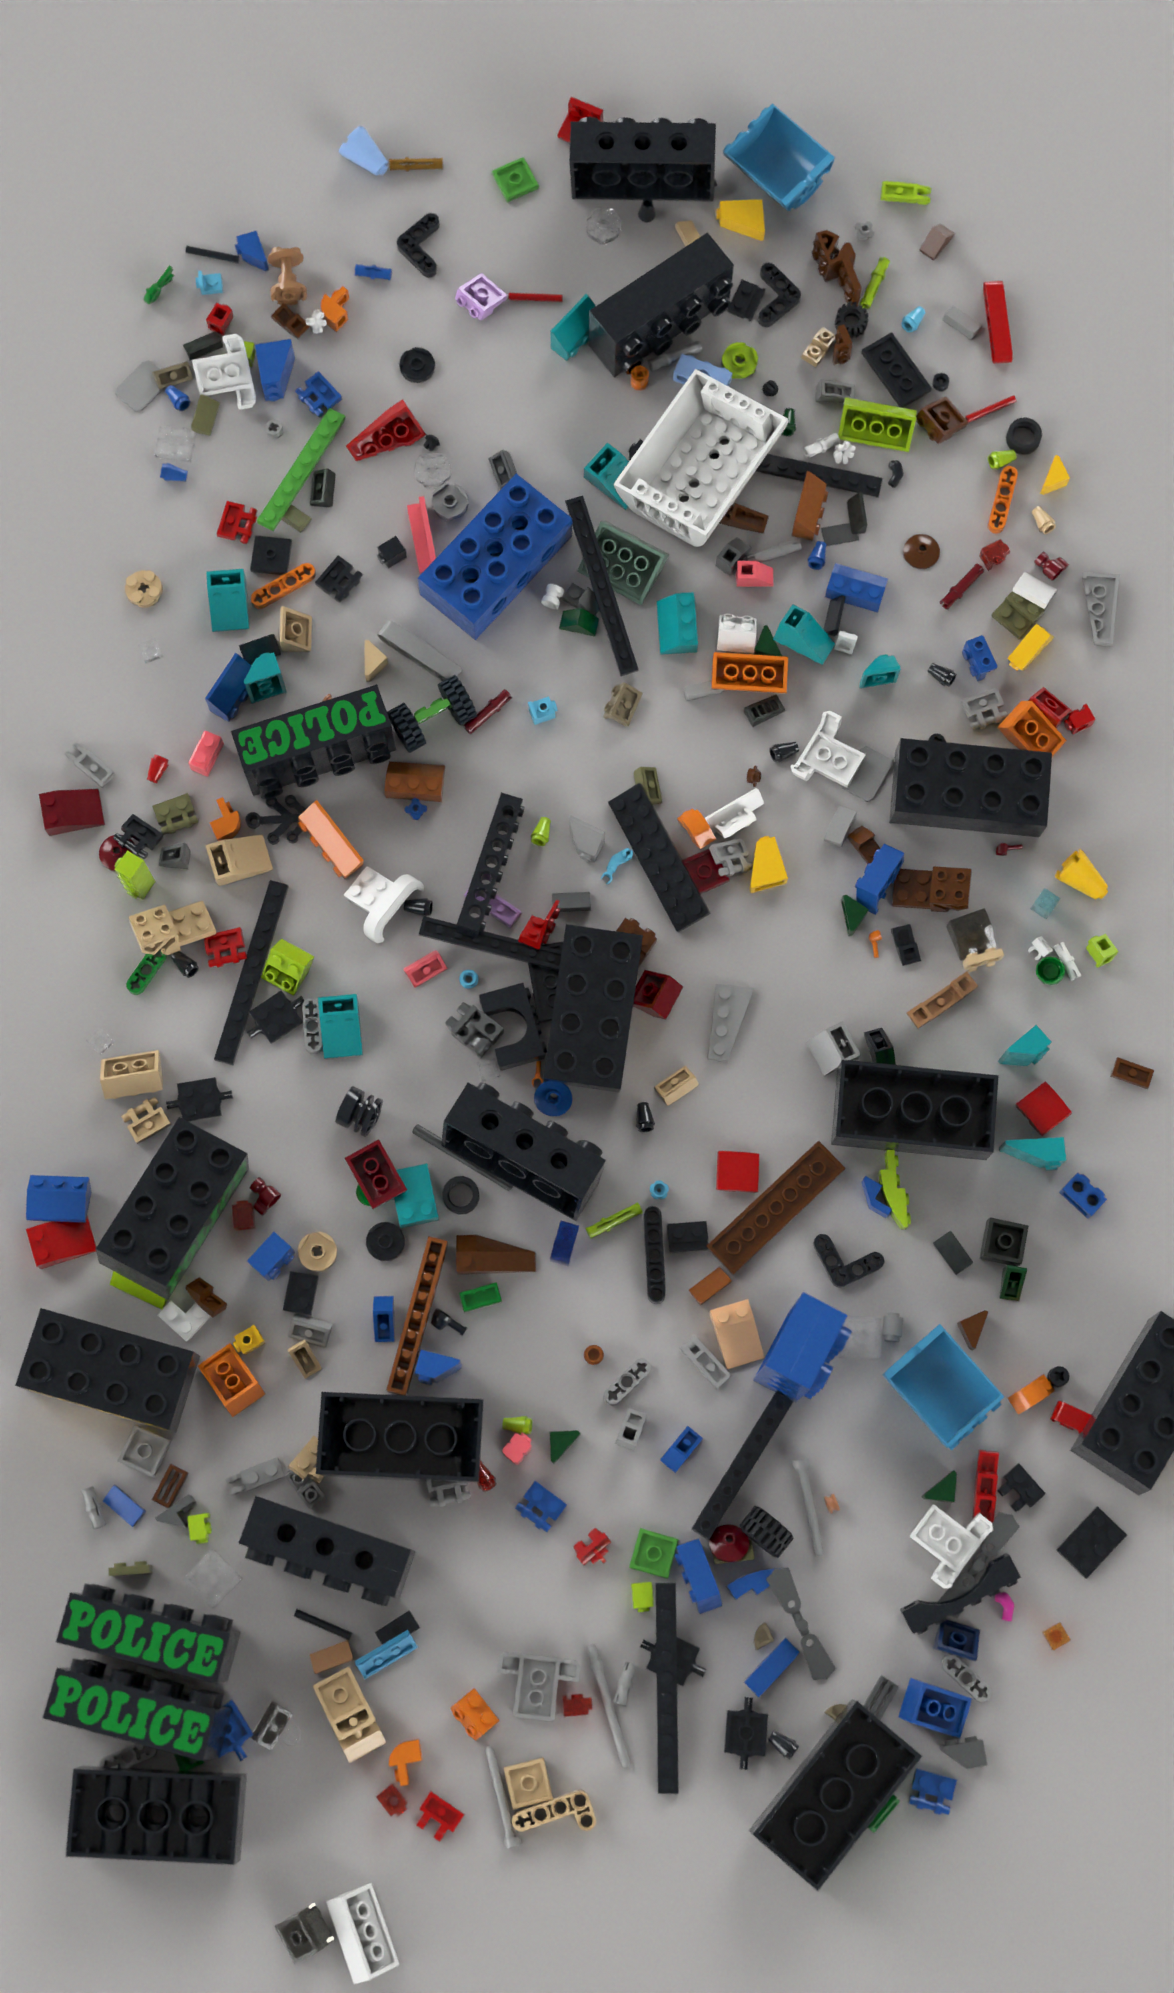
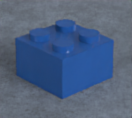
M273 1232L247 1262L269 1282L270 1279L274 1280L281 1273L280 1269L284 1264L288 1265L294 1259L293 1254L295 1251L279 1235Z

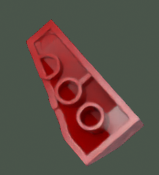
M402 399L387 409L350 441L346 447L354 459L359 461L376 456L384 451L395 450L394 448L412 445L424 437L426 433Z

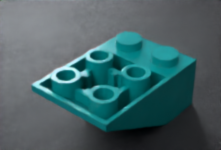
M607 442L584 467V478L626 510L628 506L617 493L614 483L629 461L621 452Z
M244 569L207 571V590L212 632L249 629L247 583Z
M792 604L780 622L773 640L781 645L787 646L822 665L835 646V642L813 616Z
M357 994L318 997L324 1059L363 1055Z

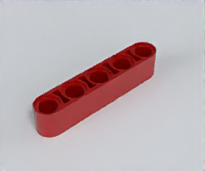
M1003 281L984 282L983 296L993 364L1011 363L1013 352Z
M1057 1401L1050 1420L1053 1422L1058 1421L1060 1422L1059 1425L1070 1430L1075 1429L1080 1434L1092 1415L1065 1402Z

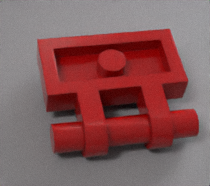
M227 501L216 533L217 537L235 541L238 534L242 536L240 542L247 544L248 539L252 536L253 523H256L257 509L250 508L249 513L244 512L245 505ZM241 520H246L244 528L240 527Z
M241 927L217 932L215 935L204 938L206 954L208 956L214 955L215 958L208 960L209 967H223L224 964L231 962L235 964L239 963L240 960L247 959L245 951L238 953L239 948L245 947ZM231 951V955L221 956L222 952Z

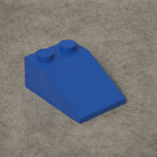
M910 1677L898 1717L910 1723L961 1738L972 1698Z

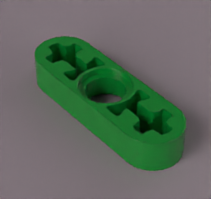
M146 954L127 980L126 987L131 994L139 995L145 990L166 960L167 955L157 956L154 960L155 966L152 962L148 961V959L153 961L155 955ZM145 965L152 967V971L148 975H144L141 972ZM139 974L143 979H146V980L143 981V980L141 979V980L139 981V977H138L137 975ZM139 981L138 984L140 988H134L133 990V986L131 984L133 982L137 983Z

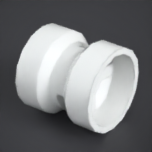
M548 584L545 589L546 595L543 596L541 603L548 608L558 609L560 605L559 599L563 597L564 589L558 585Z

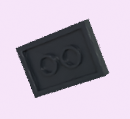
M1096 1506L1061 1543L1056 1551L1087 1579L1127 1534Z

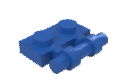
M319 371L305 381V385L308 387L306 390L299 387L295 391L299 395V399L303 403L305 402L309 406V410L319 418L324 414L320 409L323 405L329 409L342 400V396ZM313 394L318 398L315 402L310 398Z
M534 1481L523 1496L529 1501L527 1506L519 1502L515 1509L521 1513L520 1515L523 1518L527 1517L535 1523V1527L548 1532L552 1526L546 1522L547 1518L550 1517L556 1521L567 1504ZM534 1506L543 1512L541 1517L531 1511Z
M916 1768L911 1789L917 1790L919 1793L918 1797L910 1795L908 1804L915 1805L916 1808L921 1810L923 1808L933 1810L935 1814L940 1815L943 1813L949 1815L951 1807L943 1805L944 1799L952 1801L957 1780ZM926 1793L937 1796L936 1802L925 1800Z

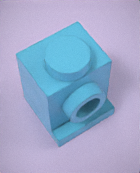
M549 697L528 702V710L534 725L555 718V711H558L555 701H551Z

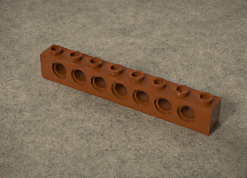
M428 1236L386 1391L388 1393L408 1395L447 1252L448 1241Z

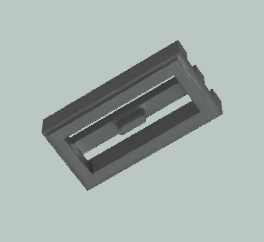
M882 1675L863 1705L866 1709L868 1708L882 1682H885L883 1690L870 1710L874 1715L890 1686L893 1687L876 1716L879 1720L899 1688L898 1685Z

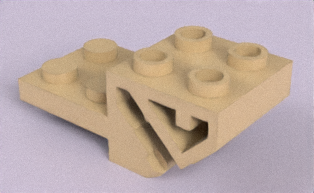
M203 900L168 912L164 904L129 916L130 925L141 951L146 954L155 955L161 950L162 954L169 955L181 951L180 946L216 934V929Z
M350 1667L312 1686L349 1764L386 1744Z

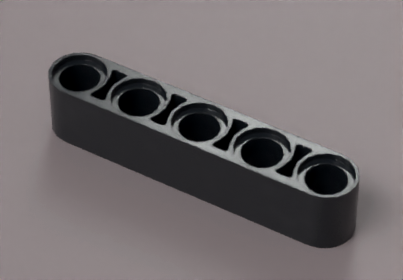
M651 1206L645 1210L643 1217L647 1296L651 1303L660 1304L666 1295L662 1214L659 1208ZM655 1212L658 1218L655 1221H651L647 1218V1214ZM649 1232H657L659 1238L657 1240L649 1239ZM657 1251L660 1254V1258L652 1260L649 1257V1253ZM658 1270L661 1273V1277L657 1280L652 1279L650 1272ZM659 1290L662 1293V1297L654 1299L651 1296V1292Z

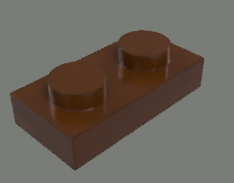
M1117 1057L1110 1077L1148 1089L1154 1070Z

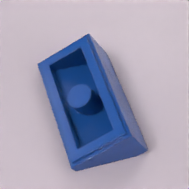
M114 1485L103 1499L105 1504L132 1527L146 1512L117 1485Z

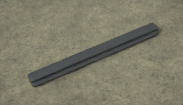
M416 1124L413 1128V1134L508 1191L513 1188L511 1184L441 1145L442 1138L419 1124Z

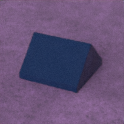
M946 1619V1621L938 1626L933 1649L976 1661L980 1630Z

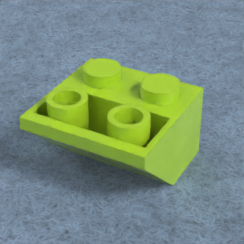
M281 939L271 948L261 978L294 996L308 974L314 956Z

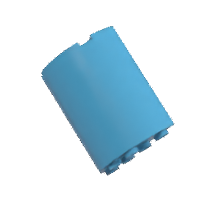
M773 103L768 108L765 107L756 120L753 119L749 123L746 132L741 131L736 136L735 141L732 144H727L723 150L724 156L787 211H790L792 208L794 210L797 209L816 192L823 183L821 178L825 173L830 172L835 157Z
M941 1324L935 1327L882 1374L946 1449L950 1448V1450L954 1449L960 1443L959 1441L967 1437L974 1431L977 1425H980L988 1418L986 1413L990 1410L992 1412L997 1410L1002 1405L1000 1401L1004 1398L1003 1394Z

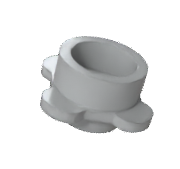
M870 221L855 224L858 239L866 240L874 236Z

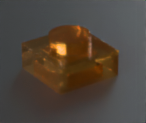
M1061 1622L1042 1632L1053 1651L1071 1641Z

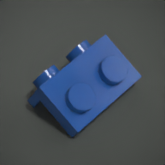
M983 635L966 641L962 650L963 657L970 664L972 676L976 677L977 681L985 679L988 672L996 670L998 666Z

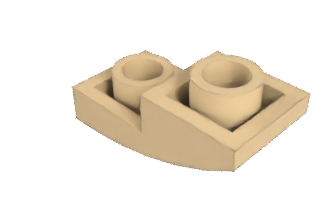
M822 327L813 337L811 344L802 353L801 359L817 367L836 340L835 334Z

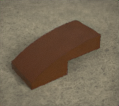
M284 303L271 315V318L297 339L310 328V325H307L306 321L298 313L295 314Z
M198 1277L186 1285L185 1289L192 1299L212 1318L226 1310L227 1303L213 1294L214 1287L202 1278Z

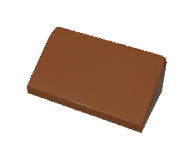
M718 1267L688 1291L701 1306L729 1285L732 1280Z

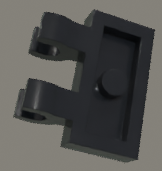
M1019 1463L1003 1476L1007 1482L997 1490L1002 1497L1010 1492L1012 1488L1018 1493L1020 1498L1011 1505L1015 1512L1022 1509L1026 1504L1032 1507L1046 1494Z

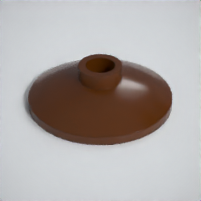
M917 534L906 541L903 555L907 563L912 567L927 569L938 561L940 548L936 540L931 536ZM924 547L926 550L921 551L919 548Z

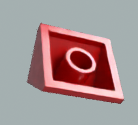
M1044 687L1028 700L1033 701L1055 728L1072 711Z

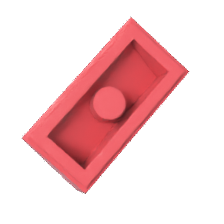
M435 950L403 970L415 988L448 968L439 952Z

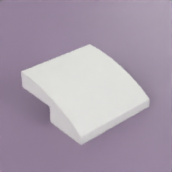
M1024 572L1012 591L1045 609L1057 589Z

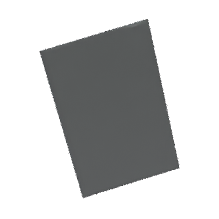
M850 523L821 528L823 539L827 546L859 540L858 534L851 533Z

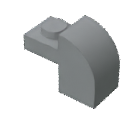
M628 1408L615 1444L634 1450L647 1415Z

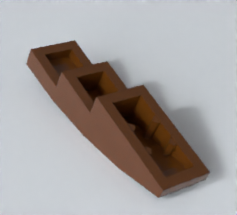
M735 503L730 506L719 523L747 531L764 533L769 516Z

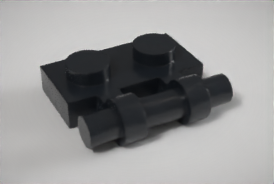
M338 555L315 581V585L328 595H331L334 590L338 592L334 599L340 603L343 598H347L349 591L359 584V579L363 574L358 570L354 575L351 574L350 571L353 569V565ZM346 578L348 582L345 586L339 585Z
M132 814L121 826V830L125 834L122 836L116 833L113 837L118 842V845L123 848L126 847L134 855L146 859L148 853L143 849L147 847L153 850L163 839V833ZM131 838H134V839L137 840L139 843H138L137 845H135L134 843H132V842L129 841V840H130Z

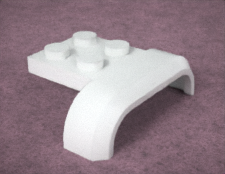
M237 333L222 336L227 349L226 354L192 360L199 393L208 396L236 390L238 409L251 408L256 402V395L243 338Z
M832 711L823 712L816 732L797 763L791 765L793 775L807 781L815 771L848 788L865 760L866 754L834 739L840 728L842 716Z
M366 866L346 891L344 897L369 913L364 923V934L375 943H381L384 941L382 933L385 925L414 890L424 891V885L408 874L402 875L395 882H392Z
M932 1504L909 1537L941 1561L931 1579L942 1588H951L954 1580L988 1534L993 1531L992 1522L979 1513L965 1529Z

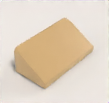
M692 220L676 223V230L685 247L701 237Z
M684 1066L654 1088L665 1104L669 1106L697 1087L698 1081L693 1073Z

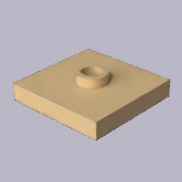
M544 1757L504 1767L513 1809L553 1799Z

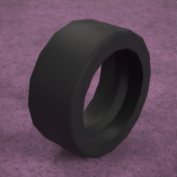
M1027 417L1016 419L1009 426L1006 443L1017 454H1030L1040 444L1042 429L1033 419ZM1018 428L1029 429L1033 432L1035 439L1031 444H1021L1015 440L1014 431Z
M456 1176L450 1179L444 1185L442 1191L443 1202L446 1208L452 1213L459 1215L473 1211L480 1199L476 1183L465 1176ZM457 1184L467 1185L472 1191V1199L466 1206H456L450 1200V1191Z

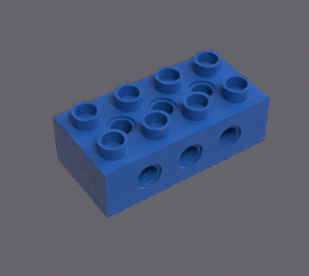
M516 473L418 577L420 595L476 640L572 537V518ZM525 527L524 530H516V528ZM494 553H501V555L496 557L491 556ZM470 579H476V580H477V581H475V582H473V583H468V582H466V581H468V580H470Z
M803 1292L789 1310L753 1381L774 1392L778 1391L794 1403L803 1396L811 1400L812 1396H815L825 1386L834 1368L828 1364L835 1356L837 1357L839 1352H842L852 1333L851 1329L843 1326L848 1315Z

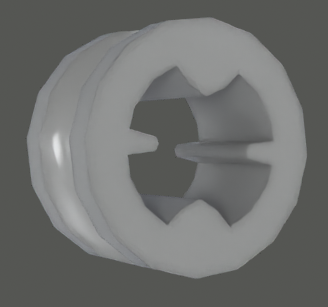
M270 420L266 424L267 434L271 438H279L283 434V428L279 421ZM275 426L277 431L274 432L271 427Z

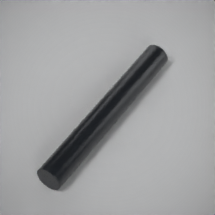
M186 246L185 252L189 254L239 263V256Z
M296 1609L294 1617L347 1640H350L352 1632L299 1609Z

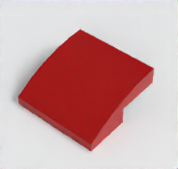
M1046 1081L1016 1103V1108L1029 1120V1124L1041 1136L1072 1114L1065 1102Z
M718 1151L716 1190L757 1193L759 1154Z

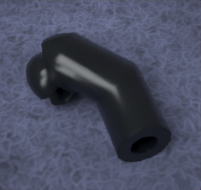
M892 460L888 465L890 470L893 471V476L888 484L893 488L898 485L904 475L902 464L898 460Z

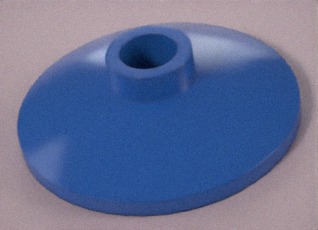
M545 1081L535 1090L534 1103L538 1110L545 1115H563L572 1105V1092L564 1083ZM554 1093L557 1097L553 1098L550 1094Z

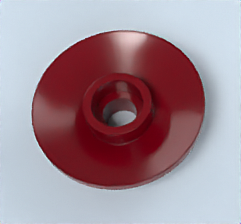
M113 835L105 839L101 844L99 858L107 869L115 871L117 860L123 857L127 850L131 853L132 851L118 845V842L113 839ZM119 848L120 852L115 854L114 850Z
M731 1524L721 1525L711 1535L709 1548L717 1559L723 1562H736L742 1559L748 1552L749 1539L740 1527ZM727 1538H730V1539H732L733 1541H732V1542H727L726 1539H727Z

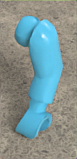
M626 848L611 857L606 868L607 871L601 876V879L604 876L609 878L606 884L611 883L613 880L612 874L615 873L619 865L632 859V849Z

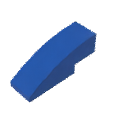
M774 1569L750 1573L726 1585L735 1600L751 1589L758 1595L770 1586L766 1578Z
M784 1638L747 1677L744 1683L757 1697H760L800 1652Z

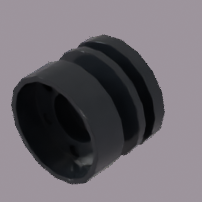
M352 1086L340 1105L335 1122L345 1128H349L355 1122L354 1132L357 1133L361 1129V1135L366 1137L380 1117L383 1100L377 1098L374 1102V1095H370L366 1101H363L365 1092Z

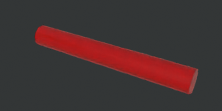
M509 293V300L562 302L563 295Z
M1013 395L965 416V419L969 423L1015 403L1016 397Z

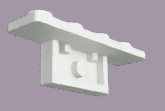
M755 788L705 817L713 834L718 832L725 839L756 821L757 819L751 811L764 804L760 791Z

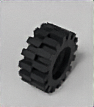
M848 302L847 306L843 304L842 308L838 309L835 319L836 330L837 326L845 324L850 338H853V335L856 338L859 337V333L862 335L868 324L869 315L866 313V308L862 309L863 305L861 304L859 307L856 306V302L851 305V302ZM847 316H855L859 322L856 325H850L845 322V318Z

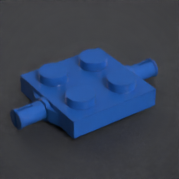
M231 1700L223 1705L233 1709L219 1758L228 1752L234 1751L241 1762L248 1757L241 1746L254 1733L235 1702Z

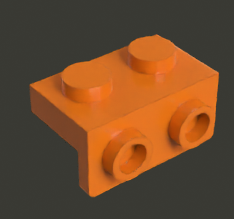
M475 1688L450 1708L453 1716L462 1723L466 1733L475 1741L499 1722V1719Z

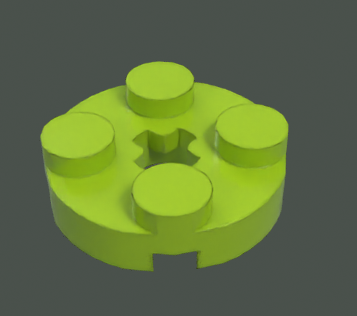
M732 343L722 355V367L732 372V379L746 378L756 371L758 364L757 352L752 346L750 348L745 345L746 343ZM737 357H740V359L745 360L743 361V363L736 362Z

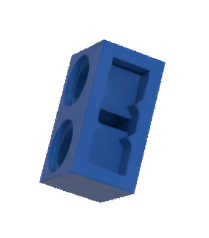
M1079 1173L1075 1174L1059 1191L1087 1219L1107 1200L1101 1189L1094 1188L1090 1184L1088 1177ZM1073 1183L1081 1186V1192L1074 1191ZM1088 1197H1093L1095 1199V1206H1092L1087 1202Z

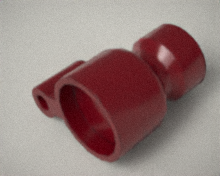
M1042 552L1034 561L1038 567L1043 568V574L1051 581L1055 580L1069 566L1061 557L1050 560L1049 555L1045 552Z
M261 1177L257 1178L249 1187L251 1191L258 1193L254 1209L262 1216L281 1197V1194L273 1186H266L265 1181Z

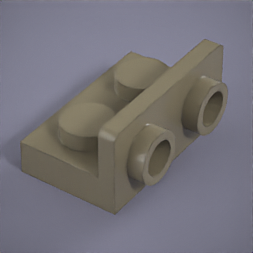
M625 682L615 685L611 691L612 697L604 707L605 713L603 718H612L625 727L629 726L643 693Z

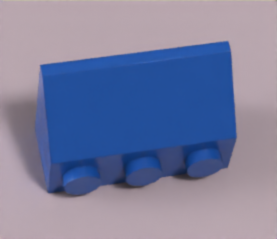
M835 563L825 597L833 599L844 595L846 597V604L878 613L888 578Z
M237 653L233 655L205 697L210 712L228 722L237 715L238 707L249 696L244 680L251 665Z
M30 1175L27 1187L26 1220L86 1222L92 1194L89 1177Z
M421 1350L415 1375L420 1383L432 1386V1382L439 1383L461 1370L462 1363L460 1359Z

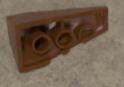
M456 1235L457 1275L536 1272L535 1252L479 1235Z

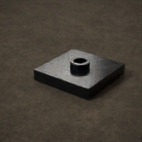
M255 535L250 571L275 575L288 573L292 539Z

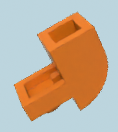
M344 286L339 290H335L331 298L325 294L321 300V310L324 313L323 319L336 332L348 321L347 311L342 307L349 300L348 289Z
M222 797L216 801L223 817L209 822L217 841L234 838L241 828V818L238 811L234 812L230 802L225 803Z
M697 809L687 810L677 818L679 824L687 830L692 842L699 849L716 840L709 824Z
M1043 1374L1009 1396L1008 1400L1019 1415L1048 1397L1055 1390Z
M420 1739L400 1743L390 1755L389 1767L397 1765L398 1769H395L394 1773L396 1782H400V1786L410 1784L407 1763L423 1760Z

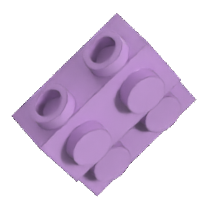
M482 273L459 287L455 296L457 304L460 307L464 306L467 308L473 318H478L480 321L492 314L494 308L506 301L507 294Z

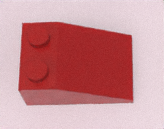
M88 1215L86 1222L51 1221L26 1229L35 1264L39 1269L96 1252V1243Z

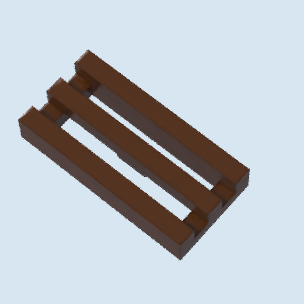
M170 1463L152 1501L170 1508L189 1472ZM172 1470H175L176 1472L173 1478L171 1479L162 1499H158ZM181 1473L182 1476L175 1490L173 1491L168 1503H166L165 1501L172 1487L174 1486L179 1474Z

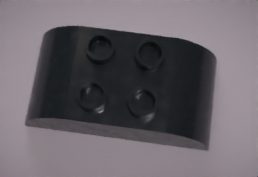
M321 1392L316 1474L364 1479L458 1483L479 1482L483 1399Z

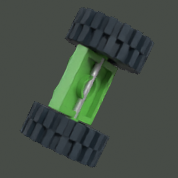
M456 675L438 684V689L443 699L439 698L433 701L430 708L426 709L424 706L415 711L413 715L407 705L402 703L387 711L398 738L409 753L426 744L419 724L449 709L459 725L477 717L473 702Z

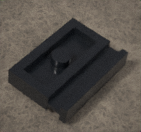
M742 279L727 312L743 319L746 318L751 322L766 289L759 288L758 285Z
M707 1221L667 1224L670 1253L708 1250L706 1247L708 1245Z
M290 1271L283 1311L312 1316L319 1276Z

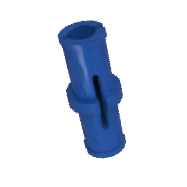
M356 264L355 276L370 277L372 280H375V278L391 280L392 269L376 267V265L365 266Z

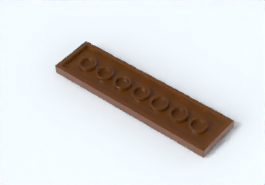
M818 1140L706 1247L734 1275L846 1168Z

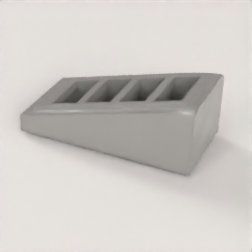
M821 379L816 386V401L844 403L845 397L855 399V385ZM845 390H848V396H845Z

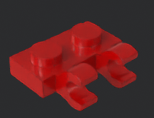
M430 1791L419 1808L424 1813L416 1826L423 1830L429 1819L433 1818L441 1824L433 1838L440 1842L447 1830L455 1831L465 1814Z

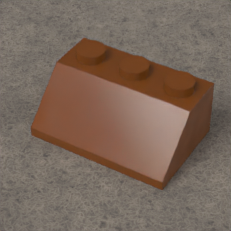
M808 471L791 536L813 541L814 535H818L820 524H817L818 518L822 519L825 509L821 507L822 502L827 501L829 492L825 491L827 484Z
M389 761L384 789L386 798L406 800L418 798L419 801L442 802L445 765Z

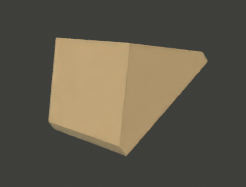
M282 606L280 615V645L282 652H310L312 616Z

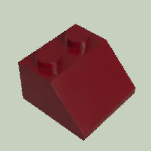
M644 970L635 988L633 1006L653 1017L666 1020L683 986L670 975Z

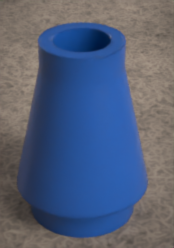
M173 385L166 388L165 393L175 409L184 411L190 406L188 395Z
M163 463L160 478H163L164 481L186 482L188 471L170 463Z
M816 542L814 549L807 559L810 568L820 570L825 565L827 546L825 542Z

